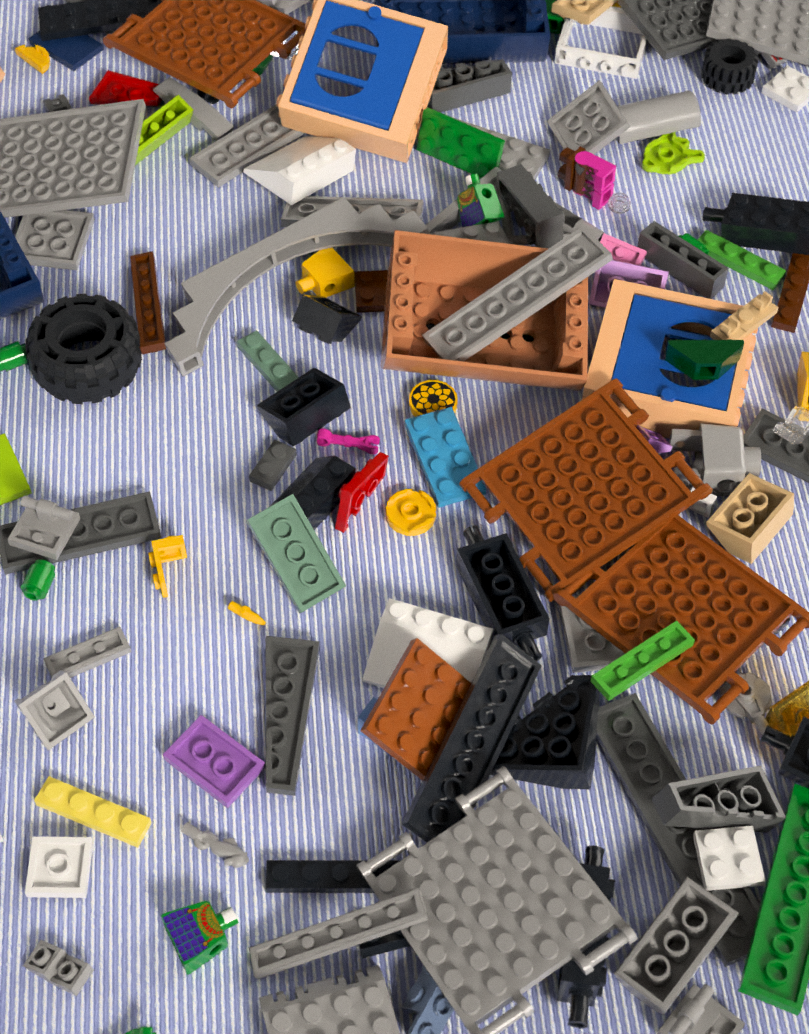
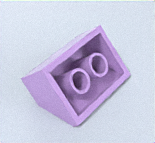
M612 260L595 272L588 304L606 308L614 279L665 289L669 271Z

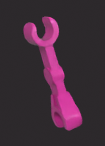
M319 429L317 432V444L319 446L325 447L331 443L344 445L345 447H358L369 454L378 453L379 447L370 445L380 444V438L376 435L356 438L351 435L332 434L327 429Z

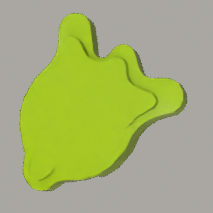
M675 132L663 134L645 147L642 169L659 174H675L689 164L702 163L705 154L701 150L688 149L689 140L676 136Z

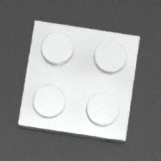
M787 65L763 86L762 94L797 113L809 102V77Z
M753 826L694 831L693 839L704 889L710 891L764 885L765 877Z
M33 836L25 887L26 897L87 898L93 849L92 837Z

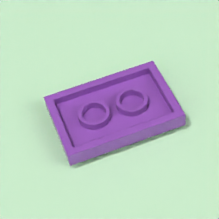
M202 715L163 754L166 762L226 808H229L266 768L264 761Z

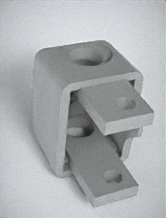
M701 423L699 430H671L669 443L673 446L671 450L695 451V461L690 467L704 484L708 483L713 489L711 494L715 496H729L749 473L759 477L761 449L760 447H744L743 431L740 427ZM674 468V473L691 490L693 487L678 468Z

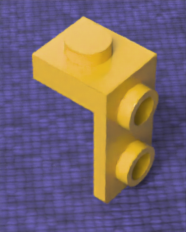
M183 535L167 536L164 539L151 541L153 552H148L151 568L157 567L158 572L153 574L155 589H161L163 598L168 597L161 563L187 558Z

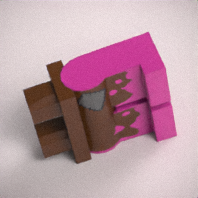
M581 146L576 151L566 147L559 154V160L564 164L558 170V177L565 181L564 189L568 191L573 190L575 194L592 200V206L598 210L613 198L616 165L587 152Z

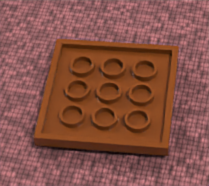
M418 638L410 641L360 731L423 781L471 682Z

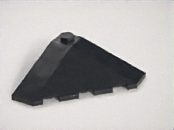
M592 675L570 676L564 681L566 685L564 689L554 696L550 692L532 704L535 710L523 719L518 715L490 775L495 776L497 774L496 771L504 766L514 780L561 789H591L595 766L600 693L591 682Z

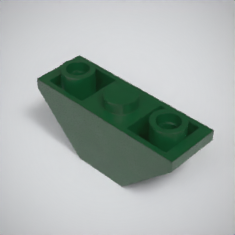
M668 340L665 360L693 380L719 379L740 360L744 340Z

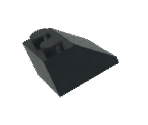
M303 295L292 321L299 324L300 330L309 334L314 332L319 335V340L331 344L332 342H342L361 321L362 316L324 296Z

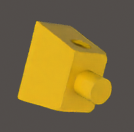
M333 248L319 250L305 260L301 265L302 279L295 282L296 288L301 294L312 290L317 296L329 297L355 287L354 270Z

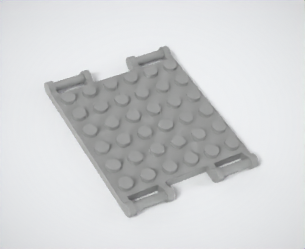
M504 766L496 771L497 774L465 796L461 794L455 798L456 803L466 817L418 849L409 834L405 832L399 836L400 840L367 862L363 860L356 865L379 901L417 888L421 890L429 920L401 929L400 932L470 1034H499L523 1016L527 1018L532 1015L534 1010L522 994L571 959L575 961L581 971L587 976L594 971L593 967L626 943L630 945L638 939L630 925L620 916ZM504 784L507 789L478 809L474 810L471 806ZM403 851H408L410 855L379 876H374L372 872ZM615 928L618 930V934L585 956L582 953ZM512 1001L515 1002L516 1005L489 1025L481 1030L478 1028L479 1024Z

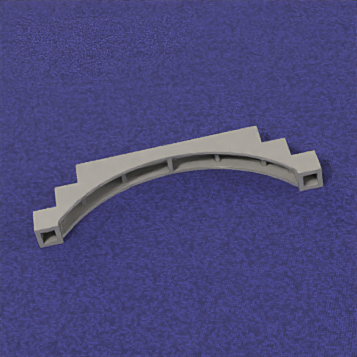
M345 197L332 202L330 205L311 213L309 216L292 223L290 226L271 234L256 244H252L237 254L231 255L218 264L183 281L181 285L185 297L190 304L173 312L177 326L182 334L173 337L165 343L170 359L183 377L204 366L202 361L204 348L211 330L220 315L244 288L274 267L293 258L332 247L348 245L392 247L395 230L429 234L428 227L414 211L402 215L393 221L380 204L358 214Z

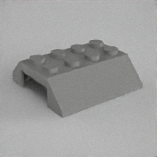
M379 965L366 968V977H364L362 970L355 971L354 978L356 983L347 985L344 976L339 975L336 976L337 985H334L332 978L306 984L308 993H304L302 986L295 987V1000L287 1001L283 991L276 993L278 1001L275 1002L272 994L259 997L268 1034H400L385 978Z

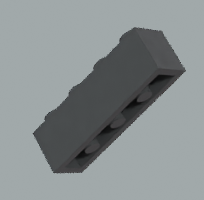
M655 221L640 232L637 247L647 251L645 259L662 270L669 271L670 275L706 298L712 299L724 288L728 267Z

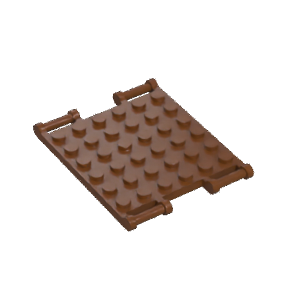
M161 0L163 2L144 18L131 14L123 25L112 34H107L103 38V43L109 49L115 48L223 101L229 108H234L238 104V100L245 93L261 82L260 76L252 70L273 51L277 52L282 59L289 57L291 51L298 45L301 35L304 36L307 29H305L306 23L256 0ZM293 32H298L291 40L283 44ZM242 79H245V80H246V81H245L239 88H237L233 93H230V92H229V91L232 90Z
M617 378L611 380L463 478L459 483L463 491L468 492L484 512V518L489 524L496 522L506 512L533 548L519 559L523 567L529 570L545 591L544 595L549 602L554 601L553 594L557 590L564 589L567 585L591 572L594 568L603 566L700 499L708 497L713 491L708 483L704 484L686 463L685 456L680 451L663 460L635 426L643 424L648 419L649 414L637 406L622 388L623 384ZM614 394L632 415L627 417L609 395ZM677 467L695 490L691 492L671 468ZM482 481L499 504L492 507L476 487V483ZM541 557L559 580L558 583L553 585L536 564L535 560Z
M679 515L635 543L606 572L598 566L567 585L564 589H559L553 594L554 600L559 605L566 606L625 654L673 622L678 621L695 639L694 645L652 672L651 675L698 711L703 719L711 725L719 720V714L740 693L744 694L749 689L748 683L735 672L764 643L769 646L773 654L782 656L787 651V646L803 629L809 628V612ZM590 579L596 580L576 599L572 596ZM791 616L795 617L797 621L780 638L774 635ZM725 682L731 685L712 706L706 702Z

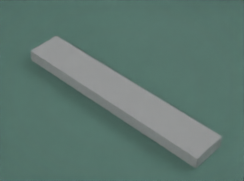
M417 888L249 947L254 977L261 979L429 920L422 892Z

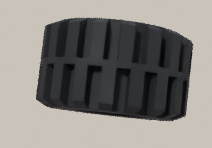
M721 39L711 43L707 47L701 73L703 82L708 84L710 89H715L719 93L738 94V92H745L754 82L759 61L758 53L754 51L752 46H748V43L740 42L737 39Z

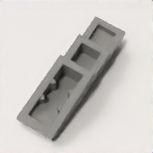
M170 77L154 88L153 91L165 103H168L179 94L194 109L190 122L200 132L204 129L215 141L233 131L234 126L215 108L193 91Z

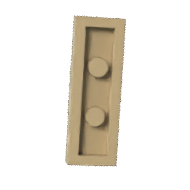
M766 291L762 295H757L714 328L710 333V337L713 340H743L777 313L778 306L772 303L773 296Z

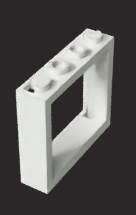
M609 7L589 25L642 34L635 59L567 46L574 23L577 21L570 18L565 19L556 46L555 64L634 79L638 78L648 40L622 8Z

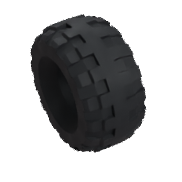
M86 293L76 294L75 297L67 298L66 296L57 299L55 304H48L41 310V314H39L40 316H36L32 321L25 344L31 372L42 389L44 388L50 395L61 401L68 399L72 404H83V402L92 401V404L102 402V399L110 396L112 398L120 393L123 386L125 388L129 386L136 376L135 373H137L138 368H140L142 353L137 324L134 318L129 316L125 308L114 300L109 301L105 296L97 294L95 296H87ZM82 341H101L96 346L86 350L74 351L66 349Z

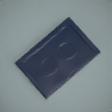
M40 31L28 38L31 46L39 45L45 48L49 53V57L72 71L77 70L104 50L103 44L89 35L42 41Z

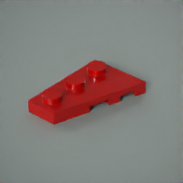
M109 70L89 96L90 104L101 105L143 99L146 106H159L162 99L153 91L159 84Z
M379 452L373 459L367 461L361 471H357L348 484H343L338 494L340 503L335 525L336 530L342 533L346 531L350 515L356 516L365 496L370 497L384 478L388 455Z

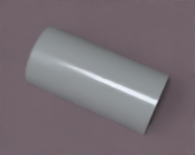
M684 91L619 105V110L631 127L619 135L616 140L619 144L701 126V113L696 96L691 91Z
M687 877L614 972V975L639 1000L653 1010L665 1014L738 916V912Z

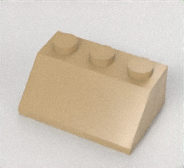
M749 473L708 519L706 525L727 552L752 564L793 515L794 493Z

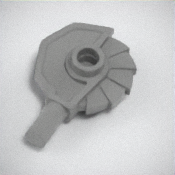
M738 674L748 683L749 689L744 694L740 693L726 709L731 715L734 714L742 719L747 717L751 723L756 724L763 735L767 725H769L765 719V713L772 705L770 686L755 674ZM724 683L720 695H723L731 687L729 683Z

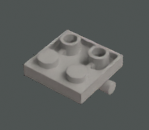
M23 496L20 505L26 508L7 539L9 545L58 560L80 521L79 513L59 507L57 503L49 500H36Z
M693 984L658 1030L657 1034H739L746 1023L711 997L714 994L712 987L704 984L700 989Z

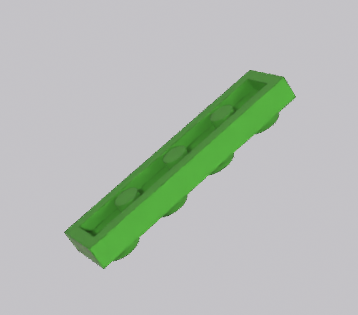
M705 230L697 239L706 245L710 257L771 290H774L785 277V269L708 230Z
M675 621L593 674L591 682L610 701L692 647L695 639L678 621Z

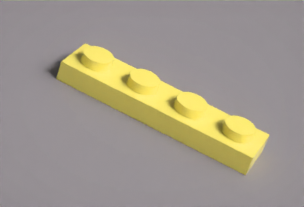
M48 776L34 799L35 804L39 807L137 848L152 824L149 817Z

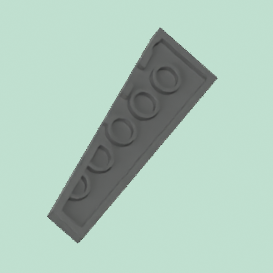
M266 636L267 793L292 796L296 794L320 641Z

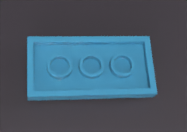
M452 407L405 419L404 426L438 508L471 499L470 494L464 492L459 483L463 478L477 470L478 467ZM482 481L476 483V487L485 495L487 491Z

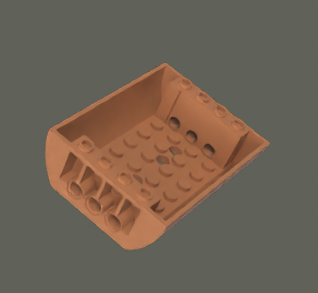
M395 230L386 282L381 369L580 391L587 382L588 277L506 332L510 335L509 339L499 337L464 362L440 359L424 341L422 335L429 331L426 325L439 324L548 249ZM530 335L534 338V341L527 342L522 336Z

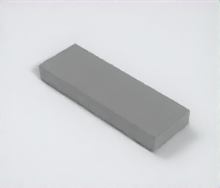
M117 627L43 659L51 677L61 670L67 672L71 678L131 652V648L121 627Z

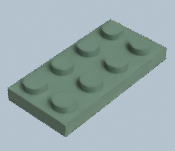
M293 494L246 520L299 614L346 587Z

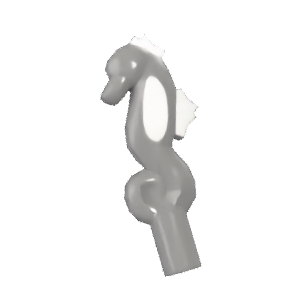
M189 822L185 823L182 827L181 832L194 840L195 847L200 850L210 847L213 854L226 858L224 860L225 866L239 868L247 865V862H249L247 852H243L237 846L235 838L219 841L212 832H202Z

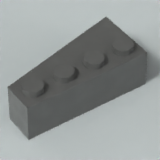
M503 59L475 62L474 66L460 63L456 64L454 68H443V65H441L427 108L441 113L511 93L512 72Z
M522 164L497 172L498 192L509 211L514 212L519 228L524 227L529 245L535 244L536 247L549 249L563 239V222H565L564 212L554 204L552 197L544 192L542 185L533 179L531 172H528Z
M761 765L668 783L652 798L664 826L706 829L753 826L754 832L768 833L786 818Z

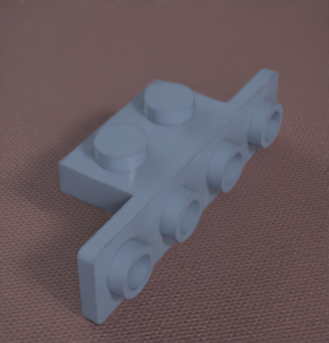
M423 965L422 972L415 984L409 989L407 998L402 1005V1008L408 1013L417 1015L407 1034H441L454 1010Z

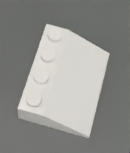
M305 136L244 168L243 172L290 205H293L352 172L356 149L340 138Z
M389 598L376 632L362 682L384 688L410 641L418 638L472 683L492 643L493 629Z

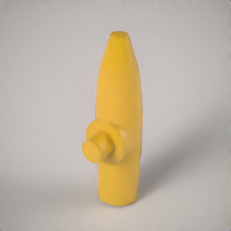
M234 601L229 603L228 609L252 623L265 626L266 622L264 619L250 610L248 606H242Z

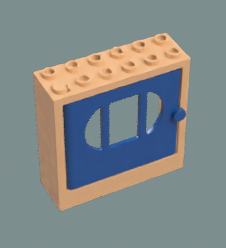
M314 0L312 6L314 11L312 16H308L305 24V29L307 30L305 35H301L299 39L298 54L294 55L291 61L290 75L287 74L284 80L285 89L283 95L279 94L277 99L278 117L281 118L282 126L317 137L340 138L354 148L407 163L421 125L423 111L427 108L448 48V26L360 0ZM345 26L361 27L375 37L379 46H371L331 33ZM326 42L376 55L368 80L365 81L318 67ZM315 76L326 77L363 88V90L351 96H335L324 91L317 83Z
M614 279L587 374V382L584 385L582 400L610 382L611 378L612 380L617 378L623 384L622 388L637 406L649 414L648 419L639 426L660 433L665 438L670 439L672 429L699 430L701 423L738 427L741 415L740 408H742L745 395L744 390L741 388H746L749 376L748 371H745V369H750L753 357L752 353L748 352H753L756 335H752V333L757 334L758 328L743 339L744 347L741 358L736 365L734 379L735 365L719 379H714L713 382L704 386L685 387L668 380L660 371V369L683 373L667 361L660 359L664 338L668 337L678 340L713 339L669 328L710 336L714 328L740 309L742 305ZM614 394L609 395L627 417L632 415Z

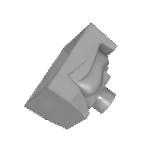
M61 670L51 677V681L39 686L24 698L14 700L47 750H50L95 718L67 672Z

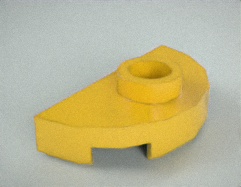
M21 45L15 48L16 55L41 74L48 70L50 58L45 48L39 45H35V47Z

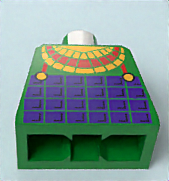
M478 174L466 176L467 189L457 197L461 227L496 222L504 218L494 185L480 184Z
M202 901L161 915L166 932L187 975L193 973L228 947V942L224 930L239 923L232 907L215 914L209 901Z

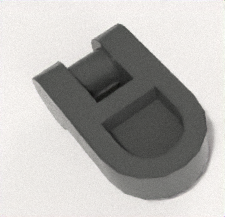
M64 94L57 96V99L43 100L46 112L72 109Z

